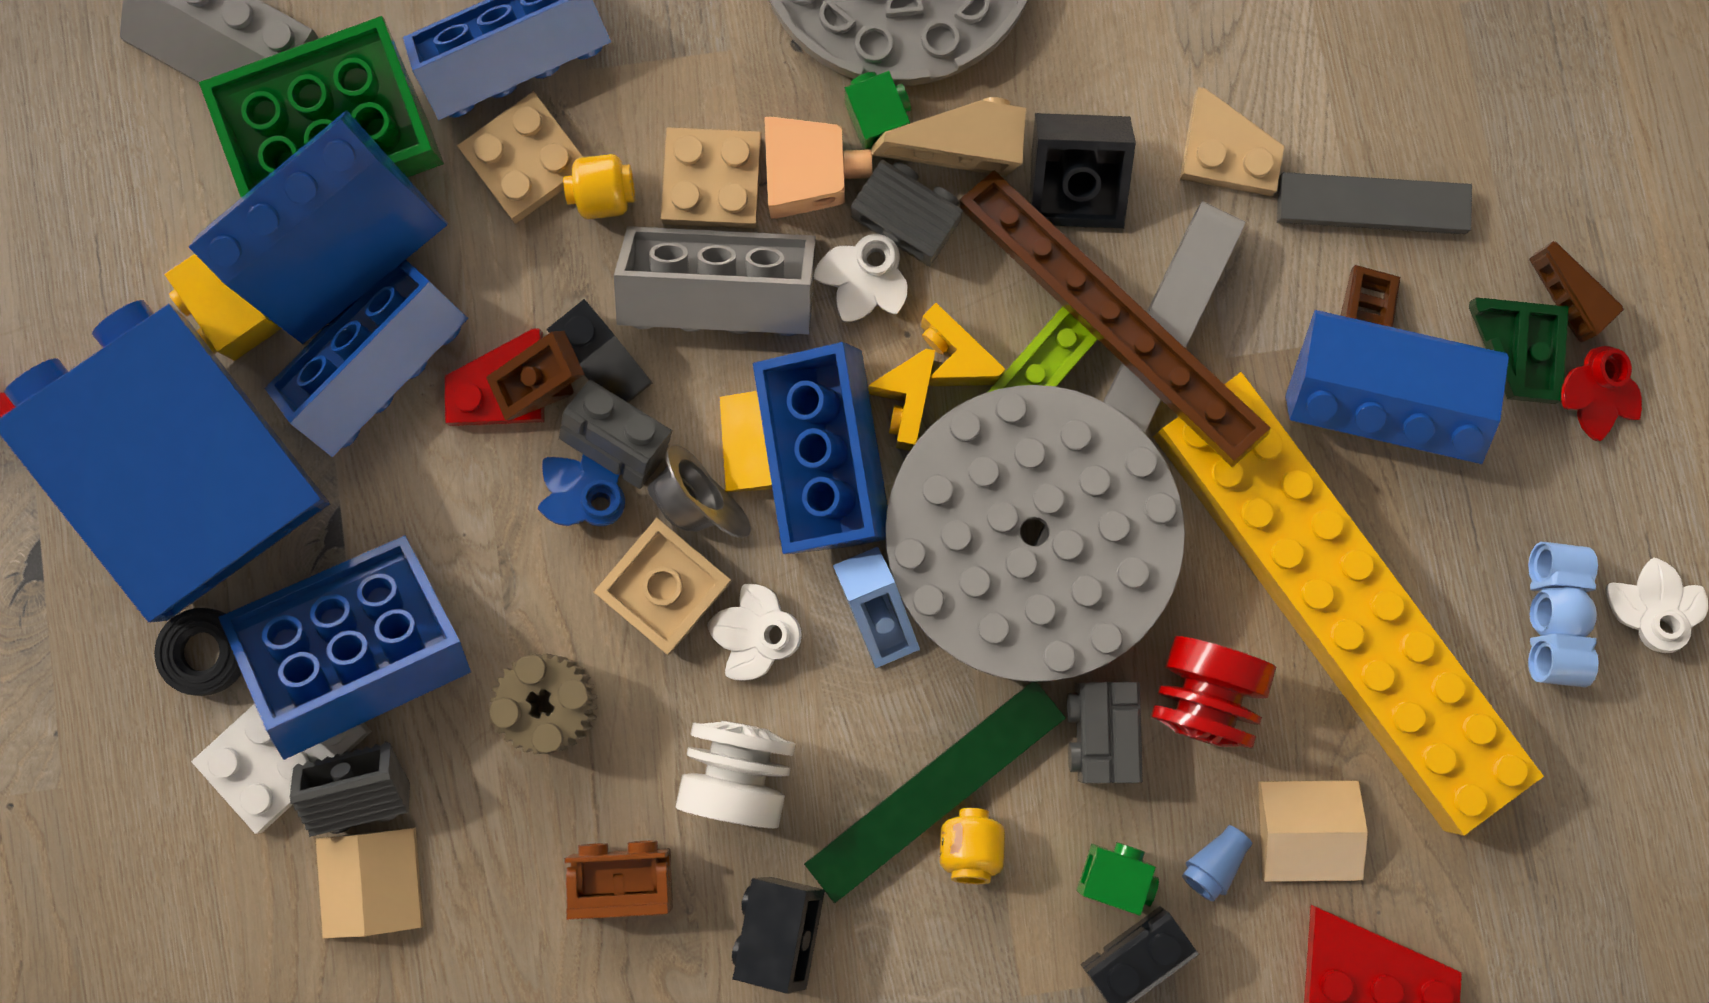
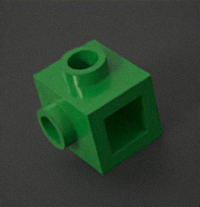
M890 71L879 75L876 72L864 73L854 78L849 86L844 87L845 105L863 150L872 149V145L884 132L910 124L907 112L912 109L908 94L902 83L895 86Z
M1116 842L1114 851L1091 843L1076 891L1084 897L1141 916L1144 905L1150 907L1155 899L1159 878L1153 876L1156 867L1143 861L1145 851Z

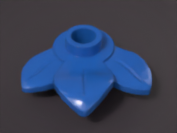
M584 454L581 462L561 457H546L543 459L542 472L544 482L552 494L539 504L538 510L549 521L562 526H571L583 521L594 526H608L621 517L625 508V496L622 489L617 485L620 474H614ZM602 497L607 499L610 505L605 510H597L591 503L594 499Z

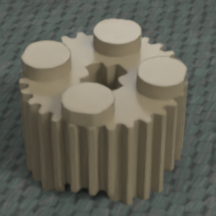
M532 654L512 662V669L505 668L503 670L505 677L497 678L500 685L492 689L496 693V697L490 698L492 704L489 712L492 723L499 727L498 733L506 734L504 740L506 742L514 741L512 747H522L523 752L533 751V754L554 753L566 750L567 746L577 744L576 739L585 738L586 734L584 731L592 729L593 726L590 724V721L597 718L593 714V711L597 709V705L593 704V700L597 699V695L591 693L595 686L594 684H588V680L591 677L584 674L585 668L577 666V662L568 660L567 657L552 654ZM548 690L551 693L549 702L555 707L552 713L542 712L540 714L536 701L539 695H545Z

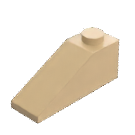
M985 98L886 131L872 145L871 155L988 174L995 170L1000 176H1007L1023 162L1026 108L1010 105V101L1004 98Z

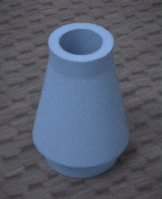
M1228 825L1222 834L1186 862L1187 870L1182 875L1183 879L1198 894L1214 902L1220 894H1227L1246 852L1252 846L1251 840L1236 827Z

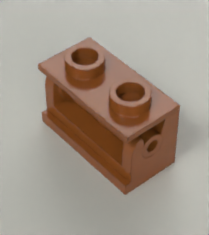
M657 840L628 842V851L608 852V843L578 845V854H571L565 858V863H571V867H567L566 870L567 920L668 914L673 909L670 848L658 849Z

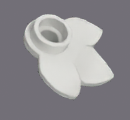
M871 234L859 240L856 246L834 247L820 260L814 272V280L825 285L838 287L836 293L837 308L842 321L846 323L865 318L877 305L886 312L897 315L907 298V281L898 270L900 261L898 247L893 240L885 235ZM873 252H879L885 257V261L880 266H872L868 263L867 257Z
M1652 558L1645 564L1637 580V586L1624 583H1609L1606 587L1608 603L1617 620L1623 625L1639 630L1641 641L1653 651L1673 653L1680 650L1689 642L1691 628L1703 621L1707 615L1708 598L1704 588L1698 585L1683 587L1681 578L1676 570L1658 558ZM1660 621L1666 622L1672 628L1673 634L1663 631L1660 627Z
M743 584L740 591V607H730L719 611L707 624L712 638L723 648L731 650L726 664L725 675L734 680H752L764 676L775 660L790 657L798 649L801 642V628L795 617L781 610L777 596L773 591L757 584ZM775 626L780 627L782 631V638L777 644H773L769 638L770 630Z

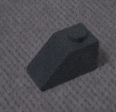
M585 299L546 329L549 333L552 331H565L585 374L584 376L629 403L652 384V381Z

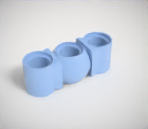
M1539 542L1532 549L1528 563L1529 575L1532 580L1530 590L1539 591L1530 606V622L1540 635L1530 638L1532 647L1528 658L1529 672L1536 682L1586 688L1594 682L1599 666L1598 654L1595 650L1596 638L1587 637L1596 624L1597 611L1593 600L1586 593L1596 590L1594 581L1598 571L1597 556L1590 547Z

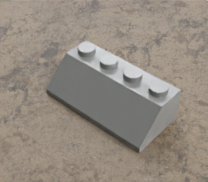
M123 0L120 38L198 83L319 39L313 29L260 0Z
M627 226L614 272L617 325L633 326L638 329H650L653 327L680 328L690 332L706 329L726 330L734 334L766 332L776 333L781 336L809 335L816 235Z

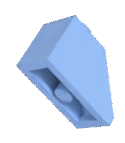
M878 547L833 565L875 668L920 650L896 583Z

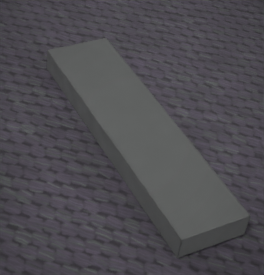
M1282 172L1279 176L1277 223L1467 234L1471 230L1472 184Z

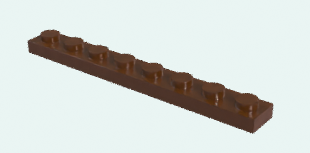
M995 170L959 199L960 208L1231 467L1235 466L1269 435L1271 428Z

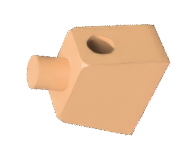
M765 117L768 207L771 219L842 205L845 203L844 179H865L872 175L871 149L843 151L841 126L787 118Z

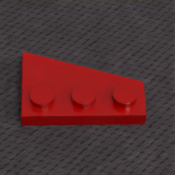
M1311 905L1304 1003H1460L1462 972Z

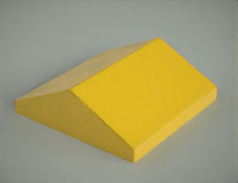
M757 391L720 397L725 491L741 492L772 489Z

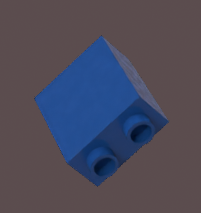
M138 300L116 310L94 328L92 335L101 345L102 349L70 371L65 368L58 358H53L30 368L7 386L4 393L15 408L0 417V436L147 622L150 623L170 620L329 506L330 503L188 319L171 304H167L154 313L144 300Z

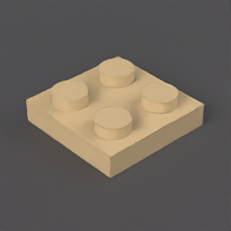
M534 91L457 145L515 224L564 190L563 177L571 176L573 163L576 159L583 157Z
M666 127L661 207L662 223L665 225L757 229L761 132Z
M656 518L594 590V593L664 653L670 656L730 585L732 580L661 520Z

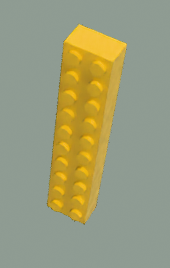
M1240 372L1224 385L1271 429L1269 435L1235 466L1231 467L1180 417H1177L1163 427L1153 438L1443 831L1465 836L1544 776L1244 374Z

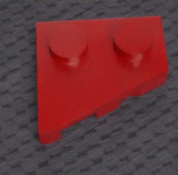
M540 328L531 329L445 375V423L447 425L464 426L545 422L544 407L515 419L505 420L486 378L542 339L543 332Z

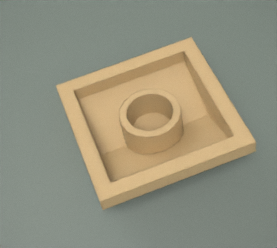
M1358 780L1258 781L1262 881L1363 880L1368 829Z
M416 827L316 838L323 938L362 937L424 927Z

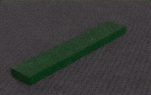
M1030 682L807 860L804 865L820 886L825 889V892L835 904L1045 736L1066 717L1038 682Z

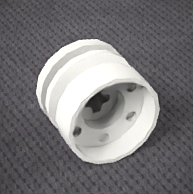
M722 720L721 722L707 724L693 722L691 736L712 741L711 749L688 747L686 755L707 764L706 773L682 774L675 807L684 812L716 820L762 828H779L785 795L775 789L764 786L766 776H789L791 768L769 762L770 754L793 756L796 743L786 741L770 732V730Z

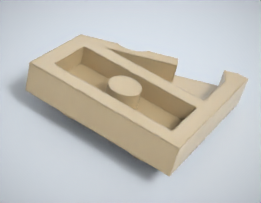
M1198 87L1194 96L1180 179L1273 196L1277 191L1284 145L1206 88Z

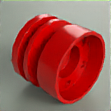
M1175 636L1165 668L1185 678L1183 688L1175 686L1159 687L1158 694L1177 701V709L1154 705L1151 718L1161 721L1177 734L1222 748L1245 747L1253 749L1256 736L1236 729L1235 725L1237 720L1260 725L1262 717L1241 706L1244 697L1268 698L1277 667L1260 658L1221 645L1189 637Z

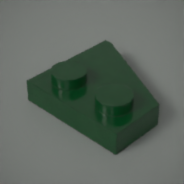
M1479 297L1469 302V310L1485 348L1507 353L1509 357L1504 389L1507 399L1548 404L1561 402V390L1565 375L1569 307Z

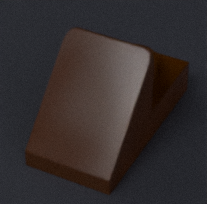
M552 331L486 378L505 420H512L571 396L574 393L571 383L585 374L565 331Z

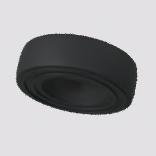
M193 608L177 614L164 625L156 640L154 656L159 674L168 685L187 695L207 696L219 693L236 682L242 672L218 618L226 613L210 608ZM198 633L212 635L219 645V657L216 663L204 671H197L191 668L184 656V649L188 640Z

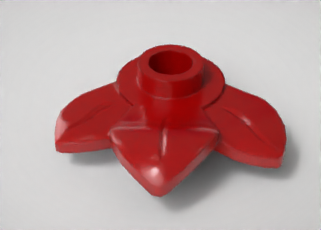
M1600 346L1590 350L1585 357L1583 366L1574 368L1568 373L1561 390L1563 408L1578 410L1577 417L1581 428L1594 441H1602L1608 435L1618 416L1628 420H1640L1642 413L1641 391L1639 386L1630 378L1632 374L1631 361L1624 351L1611 346Z

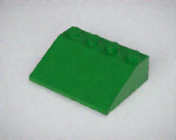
M383 16L199 82L241 198L346 110L407 178L444 164L426 114Z

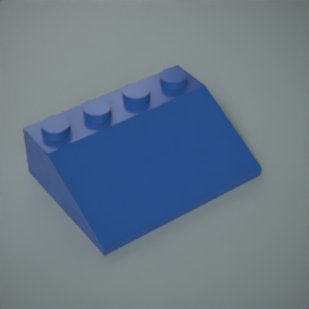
M346 110L203 229L189 245V248L226 286L301 344H304L444 229L448 223Z
M406 535L218 617L264 727L283 760L471 673L460 640Z

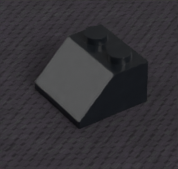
M1035 113L1031 152L1030 204L1054 226L1124 229L1136 146L1131 117Z

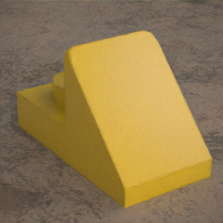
M937 303L922 316L921 327L925 330L922 334L923 339L937 353L942 355L947 351L951 355L932 374L929 386L994 385L1004 374L1006 369Z
M925 349L868 386L870 395L905 402L904 407L894 406L889 429L890 434L898 435L896 448L911 451L917 442L936 350Z

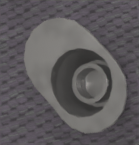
M679 445L670 446L666 452L668 466L648 487L649 495L665 518L674 526L685 531L697 532L716 525L731 536L738 538L748 537L751 526L742 508L711 478L693 454Z

